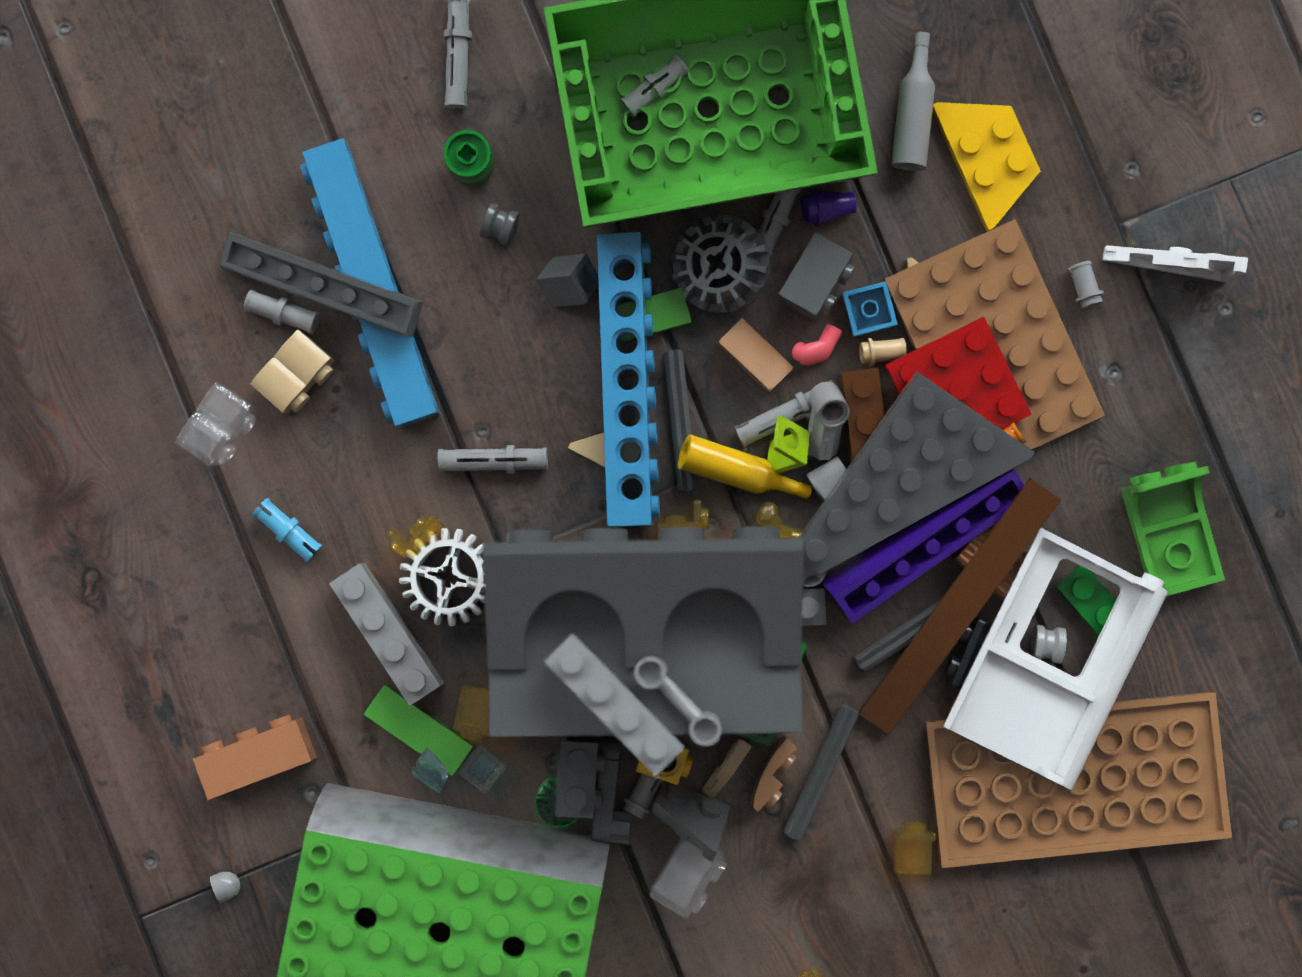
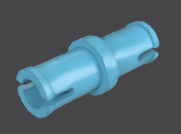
M266 498L261 503V507L271 516L265 513L259 506L252 513L253 517H256L276 535L275 539L279 543L284 541L306 563L313 557V553L303 545L305 544L315 554L322 547V544L318 543L298 526L299 521L295 517L290 519L269 498Z

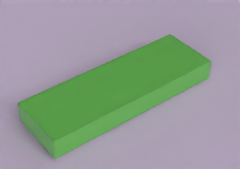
M387 684L383 685L364 713L366 717L451 776L456 773L474 747L472 743L416 704L409 706L403 695Z

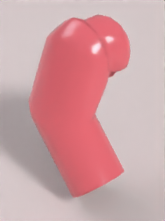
M826 324L818 341L807 344L799 342L794 345L792 357L805 366L827 361L842 331Z

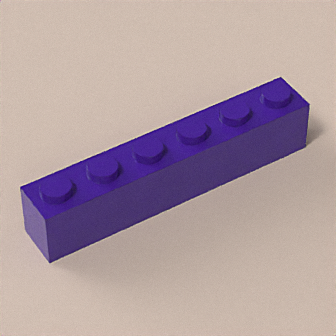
M1011 469L874 544L821 581V584L840 612L853 624L998 522L1024 484L1015 469Z

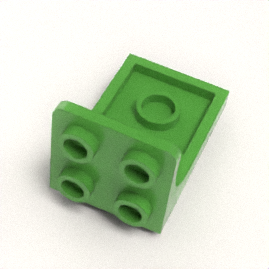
M1196 461L1165 468V476H1161V472L1157 471L1129 478L1131 485L1120 489L1144 573L1163 580L1162 588L1168 591L1167 596L1224 581L1223 570L1202 498L1201 481L1203 475L1210 473L1208 466L1197 467Z

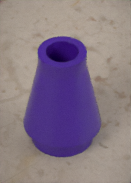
M811 190L809 194L802 195V216L806 224L813 223L815 226H818L841 216L856 213L857 202L855 194L853 192Z

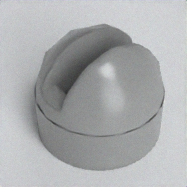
M223 871L210 876L213 892L220 903L231 900L238 894L240 879L236 874Z

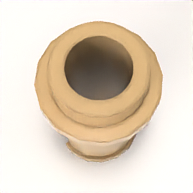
M867 338L866 342H861L859 345L861 363L873 367L875 363L894 361L906 355L905 339L873 341L872 338Z

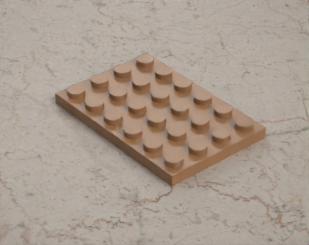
M1016 219L882 280L888 286L893 305L914 350L977 319L985 317L1032 414L1014 423L1026 441L1022 444L1032 450L1105 416Z

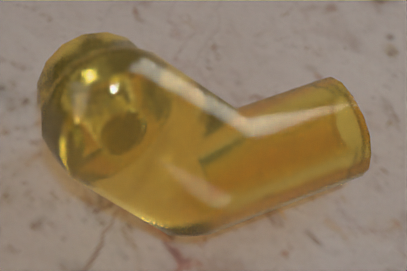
M772 502L761 504L759 511L756 513V520L759 526L778 527L780 539H794L800 536L802 530L783 525L777 514L779 508L776 504Z

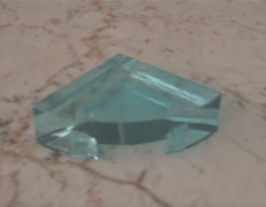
M426 748L410 773L440 794L447 784V772L439 758Z

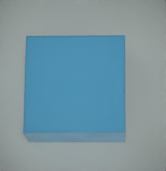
M886 282L842 292L841 298L852 338L891 329L898 325Z

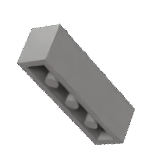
M359 563L329 583L409 706L444 684L437 670L366 563Z
M572 633L544 661L655 776L684 749V745L575 634Z

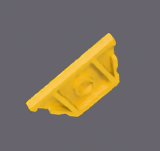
M937 102L933 104V115L986 232H988L998 224L1041 170L1012 106Z

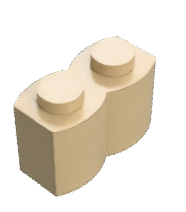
M297 330L282 345L276 355L261 369L250 385L282 413L288 414L292 410L296 413L308 402L310 396L307 395V392L315 383L319 386L322 385L333 373L334 369L330 366L335 360L304 332Z

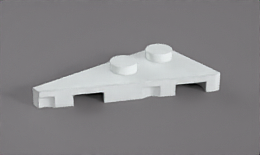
M1106 245L1102 261L1227 282L1246 273L1248 258L1225 256L1216 253H1192V250L1183 247H1170V250L1166 251Z

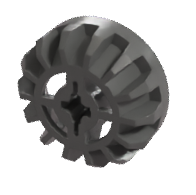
M711 214L710 217L693 221L692 226L685 233H680L678 236L675 252L671 253L674 271L672 278L678 287L682 288L683 292L681 295L697 306V308L714 313H731L747 307L763 292L770 276V252L763 236L748 222L735 216ZM713 237L725 238L720 246H712L706 251L699 247L707 239ZM695 252L702 256L700 266L703 272L698 279L692 267V259ZM740 252L741 268L738 274L737 271L739 268V261L737 258V254ZM716 257L723 258V263L726 264L724 270L716 269L717 265L713 263ZM732 277L735 278L729 285L715 288L719 281H726Z

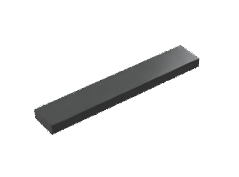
M229 232L219 267L407 337H413L423 302L236 233Z

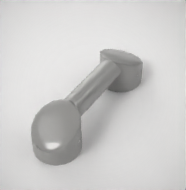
M647 656L641 659L634 670L635 679L638 684L648 689L657 687L691 722L690 735L697 744L702 746L714 744L722 732L719 718L712 712H702L667 676V665L662 659L655 656Z

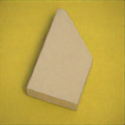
M604 433L570 443L568 449L605 467ZM637 443L627 444L622 452L624 460L627 463H635L641 453V448Z
M742 737L736 738L703 786V793L710 798L716 796L752 748L748 741Z

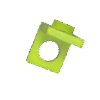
M782 415L776 418L774 440L769 442L767 457L776 473L807 465L810 439L809 431ZM788 429L792 434L784 436V431Z

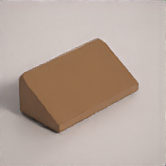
M743 318L717 343L768 393L794 368Z

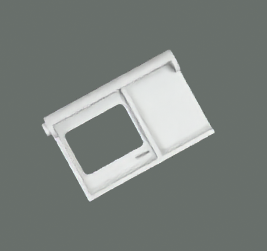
M1040 528L943 727L1072 790L1168 594V591L1162 588L1164 581L1148 573H1144L1142 578L1137 577ZM1062 559H1067L1116 584L1120 588L1119 596L1080 675L1076 677L1022 651L1020 648L1023 635Z

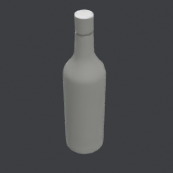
M927 32L916 33L912 66L907 75L901 80L899 86L891 166L897 169L919 171L925 170L927 167L935 84L927 68L930 33Z

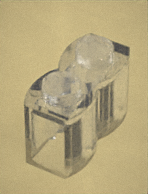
M215 382L199 404L195 413L181 430L175 443L210 467H217L219 463L225 465L236 450V447L232 445L236 437L240 433L243 435L247 434L255 423L256 417L253 416L256 407L221 383Z

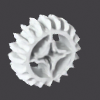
M442 528L441 540H438L436 534L430 531L427 533L429 545H426L423 540L417 539L415 544L421 551L418 554L413 550L406 551L405 554L414 560L413 564L401 563L400 569L411 571L410 577L399 578L400 584L411 583L412 589L402 593L403 598L415 595L417 600L411 603L410 609L414 611L423 605L425 607L421 613L423 620L429 618L432 612L436 613L434 617L435 625L442 623L444 615H447L449 626L456 625V614H460L461 620L467 623L470 621L467 610L471 609L474 614L480 615L482 609L477 605V602L480 600L485 603V595L483 594V559L480 556L483 553V544L474 549L472 546L477 537L473 534L467 538L466 542H462L463 530L457 529L454 539H450L448 528ZM450 546L449 554L446 555V559L440 567L435 568L423 565L425 559L432 552L439 548ZM461 550L466 552L474 561L478 578L468 576L461 571L459 557ZM451 566L453 568L452 574L458 576V578L465 579L466 582L457 581L456 584L451 582V587L446 588L445 580L440 578V576L431 574V572H447L446 567ZM420 576L429 578L436 583L438 588L437 604L432 602L424 593L420 583ZM463 586L475 589L472 596L465 603L457 607H447L449 599L457 587Z

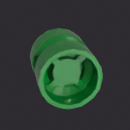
M463 130L449 137L445 144L443 155L445 163L455 180L466 186H477L487 181L494 171L495 161L489 143L484 136L476 131Z

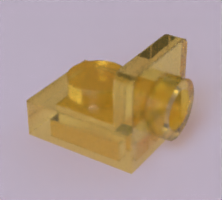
M693 500V522H686V516L675 515L664 516L665 523H657V531L664 528L680 527L708 530V508H701V500Z
M430 515L427 519L422 516L409 530V533L412 535L409 540L396 529L391 528L386 534L392 539L389 545L406 559L407 552L412 557L418 555L421 551L420 549L425 544H430V537L434 534L437 536L446 525L434 515Z
M905 822L904 828L895 827L894 873L931 875L932 841H935L936 833L931 829H926V823Z

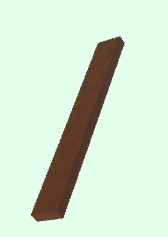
M1032 478L1027 480L859 711L862 717L888 735L891 733L1060 503L1061 498Z

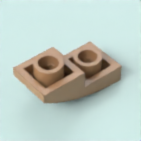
M785 735L775 745L757 777L751 799L752 807L757 812L763 806L767 810L770 809L781 797L782 793L779 789L783 784L773 774L777 770L783 773L796 759L793 752L797 747Z

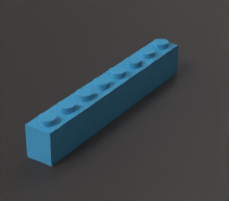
M342 138L303 151L306 163L300 164L301 171L307 185L313 184L317 197L312 198V203L318 218H325L329 230L323 232L330 253L336 251L340 265L335 266V270L398 292L347 142ZM351 316L353 321L358 319L356 317ZM359 319L363 333L358 334L359 342L364 354H371L375 367L369 368L376 389L380 387L383 389L386 401L381 402V406L387 422L393 421L396 427L403 428L440 415L414 336L407 337Z

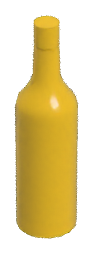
M691 434L686 437L680 450L678 469L754 494L778 490L808 499L812 492L811 485L776 473L771 463L764 458Z

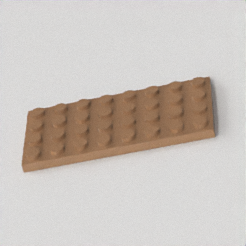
M1216 692L1115 701L1072 790L943 727L946 719L924 721L941 868L1232 838Z

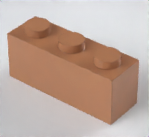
M290 714L270 721L271 729L258 733L256 727L236 734L237 742L224 746L222 740L201 747L203 755L193 758V762L207 800L316 759L317 756L303 718L292 721Z

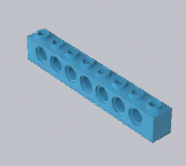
M641 232L597 234L607 526L654 525V517H660L659 495L653 496L652 481H659L658 459H652L651 445H657V424L650 423V409L656 408L655 387H649L648 372H655L654 350H648L647 336H653V315L646 314V300H652L651 278H645V264L651 263L650 242H644ZM623 263H630L635 267L633 277L627 281H621L616 277V270ZM624 299H632L636 302V310L629 317H621L617 312L618 304ZM625 335L635 336L638 342L636 349L629 354L621 353L618 346L620 339ZM626 371H635L639 377L637 386L632 390H624L620 385V378ZM628 407H636L640 412L639 422L631 427L625 426L621 420L622 412ZM629 443H637L641 448V457L635 463H627L622 455L624 447ZM630 479H638L643 486L641 496L635 500H630L624 494V485Z

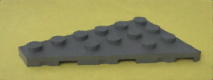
M916 371L798 537L803 538V563L819 574H822L1031 459L1035 452Z

